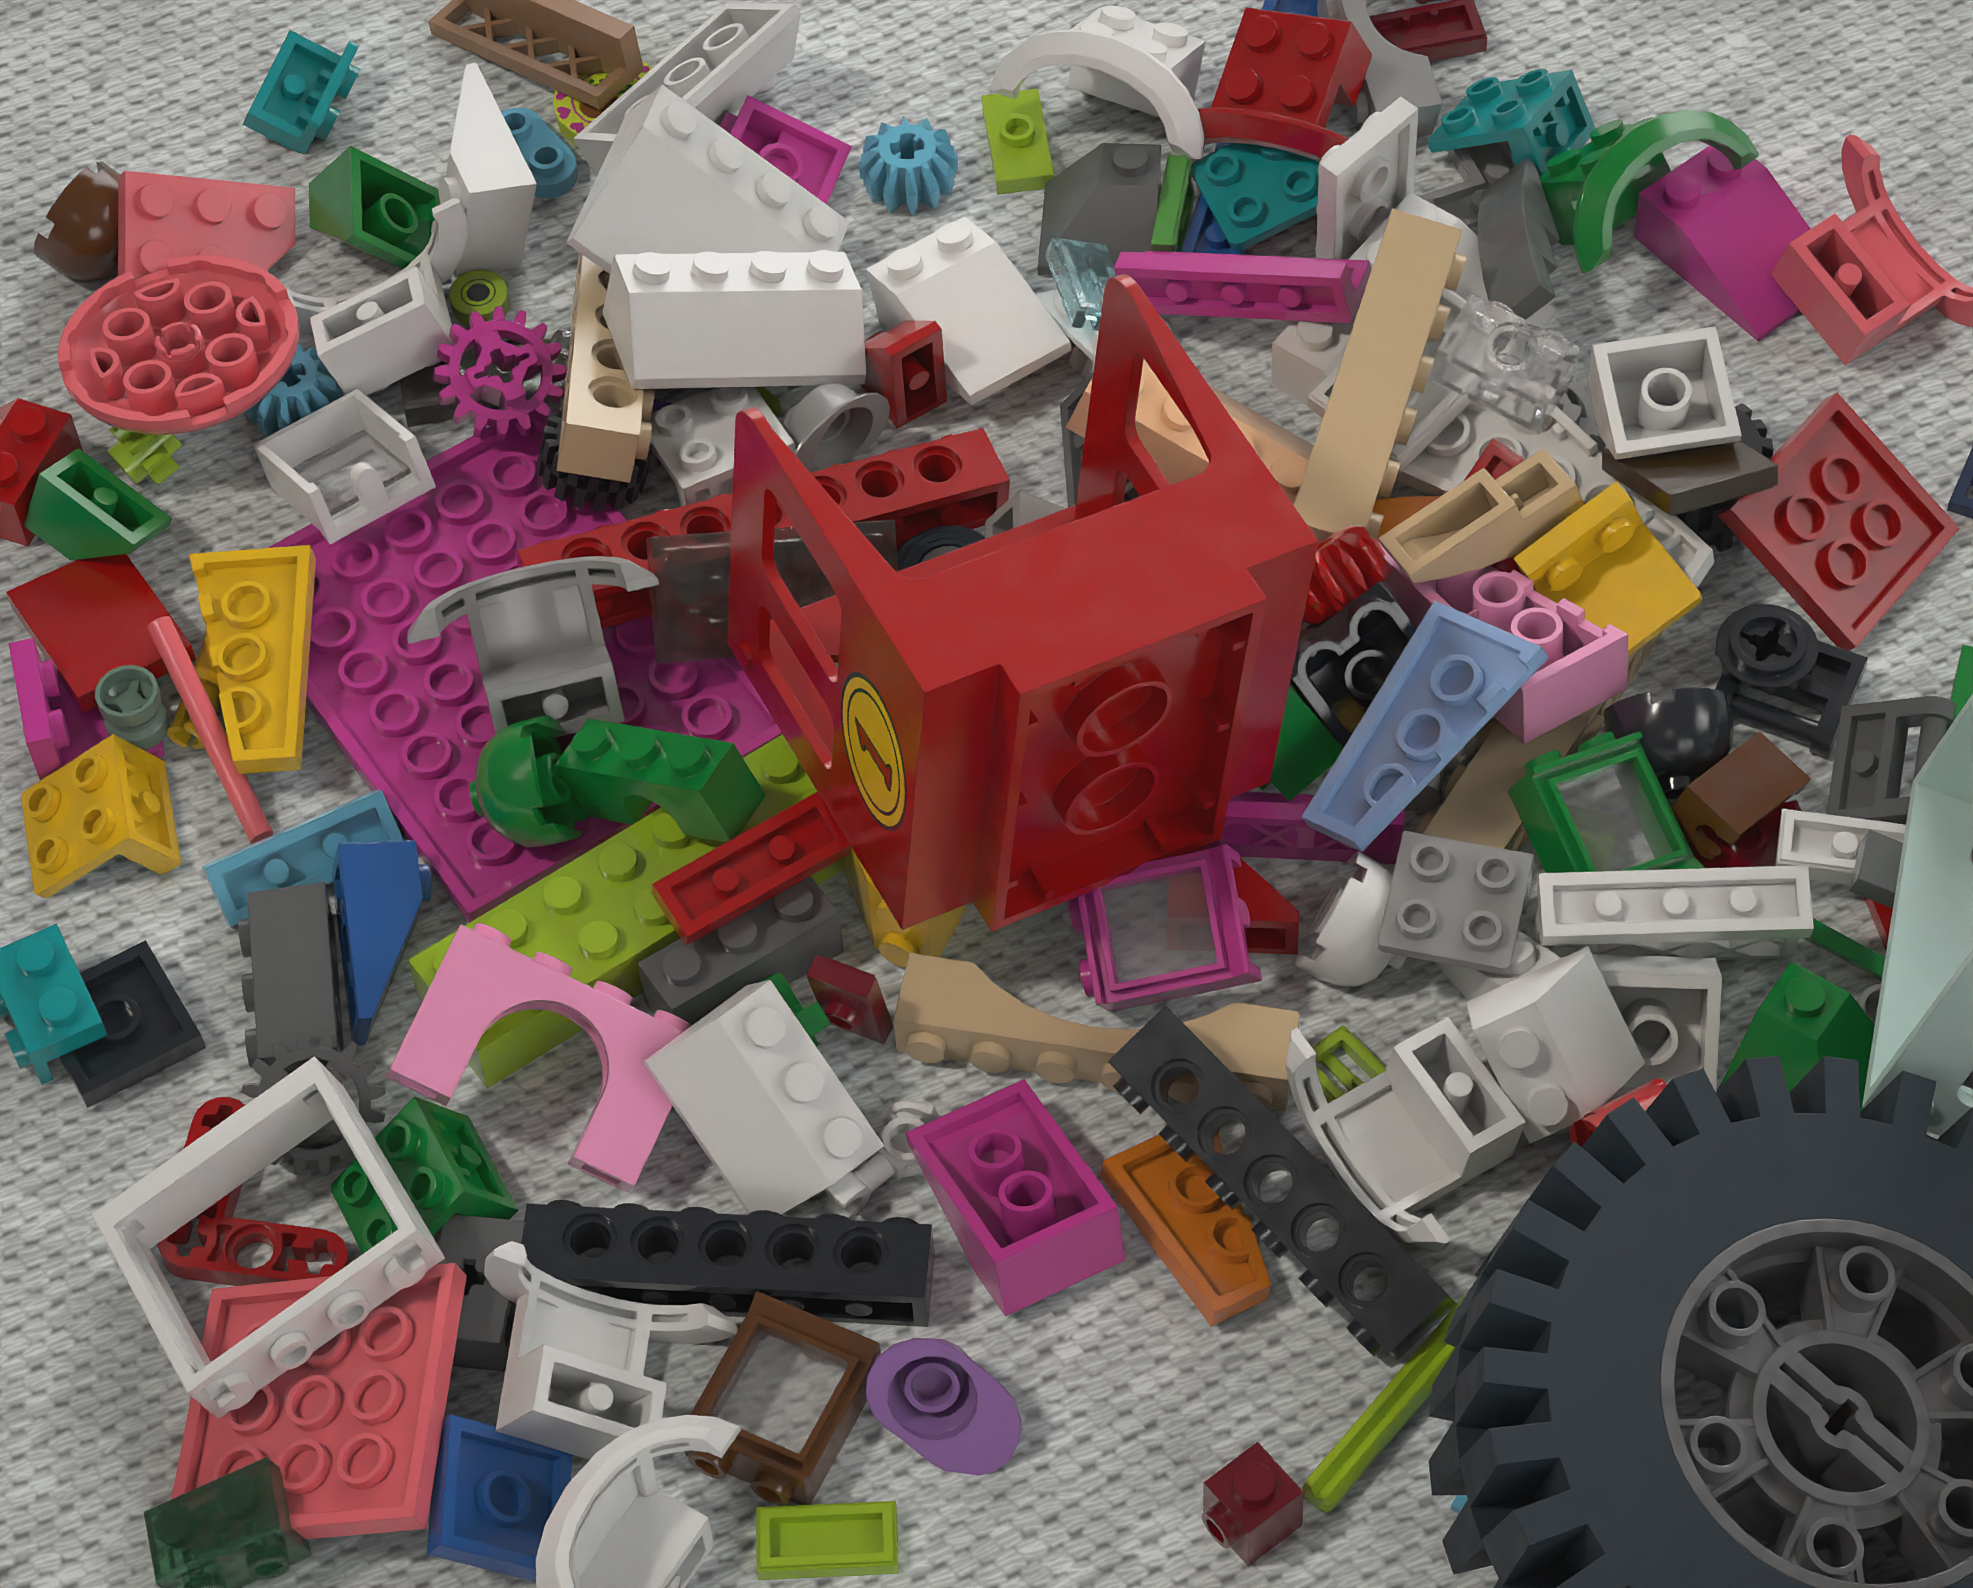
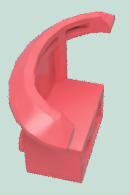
M1850 134L1846 136L1841 149L1842 171L1846 188L1856 213L1843 222L1834 213L1790 242L1771 273V276L1845 366L1933 307L1950 320L1961 325L1973 327V287L1959 282L1940 267L1921 247L1901 220L1885 189L1880 171V155L1857 135Z

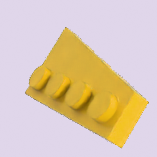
M311 545L189 554L192 571L198 587L201 614L208 634L212 666L219 686V699L232 761L238 773L249 774L301 770L316 557Z

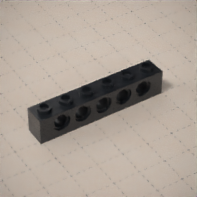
M1166 1005L1108 1061L1122 1076L1113 1085L1121 1096L1140 1115L1149 1106L1157 1112L1167 1123L1158 1134L1186 1163L1197 1154L1213 1170V1173L1205 1180V1183L1232 1210L1243 1202L1260 1219L1251 1230L1279 1259L1288 1250L1296 1256L1307 1268L1298 1279L1326 1308L1337 1299L1351 1313L1354 1319L1345 1328L1373 1357L1384 1348L1392 1357L1399 1360L1457 1304ZM1182 1076L1197 1077L1199 1091L1196 1098L1185 1106L1175 1107L1170 1105L1168 1091L1172 1083ZM1229 1123L1244 1125L1246 1135L1240 1149L1228 1155L1216 1153L1214 1138L1217 1131ZM1282 1170L1289 1172L1292 1176V1189L1288 1196L1277 1203L1262 1201L1260 1186L1263 1179L1274 1171ZM1326 1218L1336 1220L1340 1228V1235L1336 1244L1323 1252L1309 1250L1306 1238L1312 1224ZM1369 1267L1384 1269L1388 1279L1384 1293L1372 1301L1357 1299L1353 1288L1357 1275Z
M554 1200L547 1205H526L521 1244L525 1247L526 1257L529 1262L537 1269L560 1281L590 1292L650 1305H691L703 1303L716 1308L728 1317H746L754 1295L758 1291L829 1322L928 1327L935 1260L932 1224H919L912 1219L904 1217H892L882 1222L851 1220L839 1214H822L816 1218L784 1217L777 1212L769 1210H757L748 1215L721 1214L704 1207H688L681 1211L650 1210L645 1206L634 1203H623L614 1208L585 1207L569 1200ZM592 1248L606 1249L602 1255L595 1258L580 1257L582 1253ZM668 1251L674 1253L672 1257L665 1261L652 1262L647 1260L652 1254ZM725 1255L742 1257L731 1265H718L714 1263ZM795 1258L809 1261L805 1266L797 1269L782 1267V1264ZM859 1262H871L877 1265L874 1269L863 1273L849 1270L851 1266Z

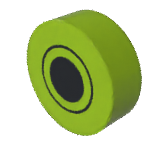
M474 270L459 276L452 283L449 290V300L453 316L459 323L470 327L469 318L470 313L473 311H477L485 322L492 320L495 306H501L505 316L509 311L510 299L506 282L501 276L492 271Z

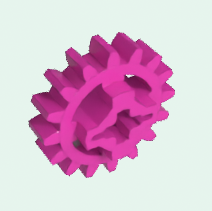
M495 306L492 320L486 322L477 311H473L470 313V329L468 331L455 323L450 327L449 336L455 346L440 343L436 357L449 364L441 365L434 369L433 380L441 384H448L439 392L438 401L440 405H448L455 402L457 407L452 421L457 425L468 417L475 421L473 435L476 437H480L486 427L491 426L495 427L498 441H505L508 427L514 425L520 434L525 437L530 433V418L532 416L542 423H546L550 417L551 411L545 401L557 404L561 401L563 390L552 383L565 380L567 368L561 364H553L552 361L560 355L562 347L559 342L546 345L543 343L548 327L546 324L541 323L532 330L525 327L527 312L523 310L519 311L514 321L505 320L502 307ZM501 338L514 340L523 346L517 347L502 341ZM473 346L477 363L475 366L466 369L465 374L460 375V362L465 353ZM497 364L501 372L512 370L509 382L503 383L498 375L488 377L491 365ZM540 372L538 390L527 401L523 383L534 378L535 373ZM483 400L498 406L500 410L487 408L477 403V401Z

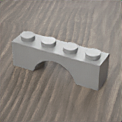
M1318 0V17L1352 21L1372 53L1355 107L1347 106L1351 122L1359 124L1361 129L1363 123L1370 115L1378 111L1382 112L1401 96L1418 108L1417 138L1432 135L1443 103L1428 56L1402 50L1387 41L1376 30L1370 20L1367 8L1378 0Z

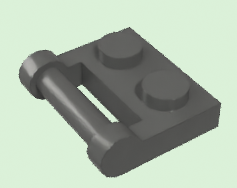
M1924 696L1842 706L1826 814L1906 825L1910 796L1899 797L1908 728L1921 726L1914 772L1915 779L1945 735L1946 730L1954 722L1956 704L1944 697Z

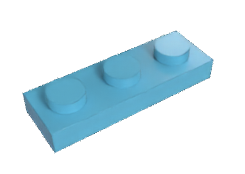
M377 789L202 866L225 921L231 927L238 924L239 919L249 918L248 892L325 882V884L333 882L332 870L338 844L404 840L382 790Z

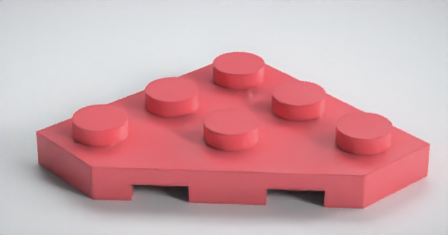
M126 170L118 176V276L131 271L135 279L166 269L165 259L193 255L234 258L251 263L267 271L296 244L295 188Z

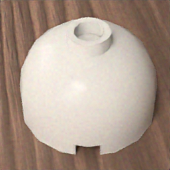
M1359 851L1348 860V863L1357 867L1358 870L1353 877H1350L1349 881L1339 875L1337 876L1308 929L1307 934H1319L1311 957L1308 958L1307 956L1297 954L1295 966L1337 986H1359L1373 981L1387 965L1398 970L1407 958V956L1381 952L1378 949V937L1393 872Z

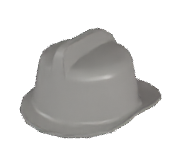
M826 383L812 390L789 409L783 422V428L795 444L796 450L794 454L811 473L826 469L835 464H845L868 450L886 426L890 406L887 398L877 392L859 395L843 384Z

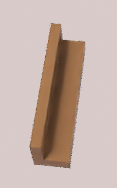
M452 0L428 21L432 35L599 110L644 70L635 27L575 0ZM468 12L485 19L483 23L467 26L456 24ZM520 34L527 38V41L506 45L495 42L497 37ZM563 53L569 56V60L548 64L537 60V56ZM601 71L609 74L597 86L579 79V75Z

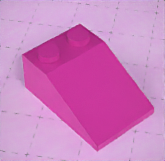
M1708 146L1639 193L1634 238L1755 340L1760 341L1801 312L1771 276V273L1788 244L1811 228L1770 171L1757 159H1754L1741 169H1734L1725 155L1718 149Z
M1025 1079L905 1133L907 1143L975 1274L1005 1317L1126 1260L1117 1205Z

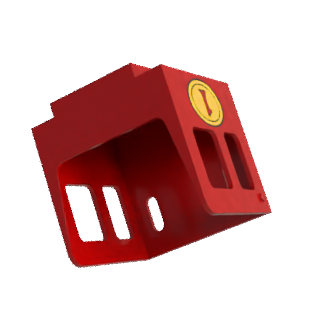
M1121 274L1108 279L1104 288L1076 505L896 572L772 429L759 409L750 407L739 411L735 418L727 644L901 930L973 902L992 932L1101 888L1118 876L1130 874L1143 863L1179 856L1221 839L1229 798L1270 782L1318 539L1140 286L1131 276ZM1144 359L1193 428L1209 460V466L1204 472L1172 485L1142 444L1136 430L1135 416ZM1128 477L1140 497L1123 503L1126 479ZM776 499L836 595L802 608L795 601L782 580L774 560Z

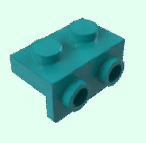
M289 30L242 125L301 154H306L314 137L326 141L340 113V110L330 106L335 94L346 100L361 70L351 64L360 45L349 40L342 56Z
M57 923L0 948V1018L10 1014L16 1027L4 1033L19 1068L22 1069L32 1064L41 1085L54 1080L47 1065L48 1061L107 1036L103 1022Z

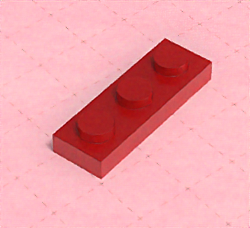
M815 792L654 882L651 894L685 946L850 854L851 846L818 792Z

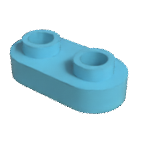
M510 108L501 111L537 183L534 196L539 198H555L569 192L578 179L576 158L573 151L534 111L525 108Z

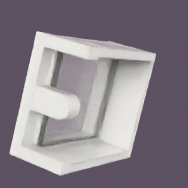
M358 389L253 444L274 494H279L320 530L329 544L340 540L436 487L416 436Z

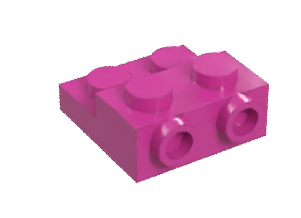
M747 95L738 115L736 116L727 111L720 124L721 128L825 204H827L852 148L851 145Z

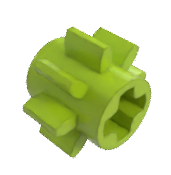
M116 427L109 429L118 441L107 450V453L135 485H138L149 476L159 486L180 468L171 457L182 447V444L174 434L152 435L131 432Z

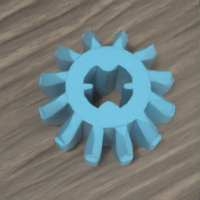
M903 116L899 126L893 127L881 122L877 132L878 135L865 136L863 154H861V161H859L860 178L863 179V184L866 186L867 193L870 195L871 202L884 200V205H886L889 213H892L901 204H906L914 216L918 203L923 202L927 206L936 209L940 195H952V188L955 185L954 178L958 170V156L954 152V146L951 145L946 129L933 130L928 118L917 125H913Z
M298 343L293 361L283 378L263 399L246 410L245 414L247 418H250L251 424H258L259 430L262 431L266 438L344 395L341 387L318 357L316 346L304 351L303 347Z

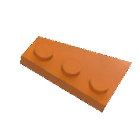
M1219 1129L1214 1138V1149L1216 1153L1225 1155L1218 1136ZM1158 1134L1104 1160L1100 1177L1209 1325L1213 1327L1267 1300L1271 1289V1281L1255 1233L1251 1230L1253 1226L1250 1217L1244 1215L1241 1203L1232 1210L1205 1183V1180L1213 1173V1170L1197 1154L1186 1163Z

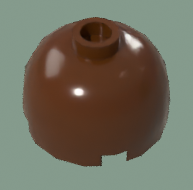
M102 161L96 162L97 174L86 167L65 187L46 215V218L55 224L48 239L38 233L34 242V254L57 272L75 280L93 281L105 278L118 269V176L120 174Z

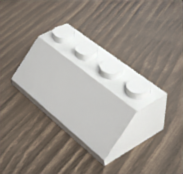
M727 2L573 138L596 178L625 116L661 84L718 126H720L727 111L736 116L738 115L739 108L743 105L747 95L752 97L771 88L778 80L777 74L794 59L801 14L796 4Z
M818 250L810 253H775L772 251L715 253L704 251L698 254L644 252L640 254L614 255L602 313L632 389L824 385L826 383L850 385L865 383L866 357L862 289L845 252Z

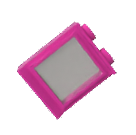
M1222 844L1208 850L1143 863L1130 874L1118 876L1101 888L1069 900V913L1076 934H1084L1088 958L1080 960L1079 968L1086 996L1088 998L1094 997L1096 1005L1111 1012L1262 981L1260 968L1249 961L1244 928L1250 927V916L1246 903L1238 897L1233 868L1242 866L1240 854L1229 845Z

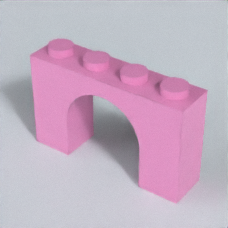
M476 923L473 930L460 924L385 1078L447 1106L481 1036L495 1022L507 1015L524 1010H546L563 1015L580 1026L589 1036L598 1052L602 1069V1083L598 1100L567 1164L618 1189L629 1192L635 1186L673 1106L645 1067L643 1061L692 1025L662 1010H657L654 1017L630 1006L633 998L625 991L608 983L596 981L594 988L575 980L569 977L572 972V968L569 965L548 954L536 952L533 959L509 948L512 939L497 929L485 924Z

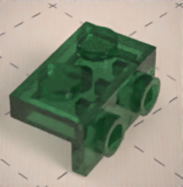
M268 1457L144 1511L156 1585L160 1588H242L258 1580H267L281 1576L288 1571L290 1566L312 1556L309 1541L303 1538L291 1526L281 1470Z

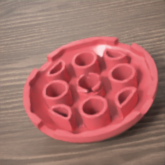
M193 255L165 259L166 269L135 279L131 271L116 277L96 290L77 308L62 332L58 347V364L68 393L80 407L97 420L122 430L141 434L172 435L194 432L213 427L240 415L263 399L278 384L289 369L296 353L300 331L298 315L288 296L287 289L277 278L251 263L234 258L211 255Z

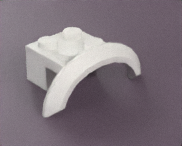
M1120 6L1100 7L1070 30H1051L1027 39L1009 52L995 71L990 90L1015 99L1018 97L1020 88L1029 74L1049 65L1071 64L1067 87L1160 117L1165 126L1168 143L1172 152L1193 159H1201L1203 157L1204 132L1200 114L1193 101L1206 41L1188 35V30L1180 25L1173 23L1153 24L1135 18L1136 15L1133 11Z
M452 198L432 208L435 226L429 243L406 268L385 281L354 293L332 297H313L287 289L288 296L298 315L299 332L313 334L318 357L346 395L356 389L366 396L379 392L390 384L418 370L439 363L441 360L436 356L440 343L455 346L449 336L452 324L442 285L451 277L462 260L468 239L467 216L459 198Z
M1449 1017L1440 1020L1394 1046L1385 1072L1330 1103L1326 1101L1317 1074L1316 1052L1298 1027L1292 1030L1286 1060L1289 1085L1305 1126L1339 1182L1394 1239L1427 1252H1440L1445 1249L1451 1240L1432 1213L1422 1219L1411 1214L1513 1156L1526 1121Z
M513 1241L494 1249L485 1260L484 1275L490 1285L506 1299L517 1304L495 1431L588 1460L626 1431L653 1420L662 1419L667 1383L643 1376L649 1341L700 1344L721 1341L737 1333L738 1328L732 1320L716 1308L703 1303L691 1305L643 1304L590 1292L560 1281L533 1266L526 1257L524 1245Z
M698 1415L656 1419L628 1430L598 1451L565 1487L545 1524L536 1556V1588H685L714 1546L709 1517L659 1489L653 1458L663 1454L689 1450L708 1452L722 1458L741 1431V1428L717 1417Z

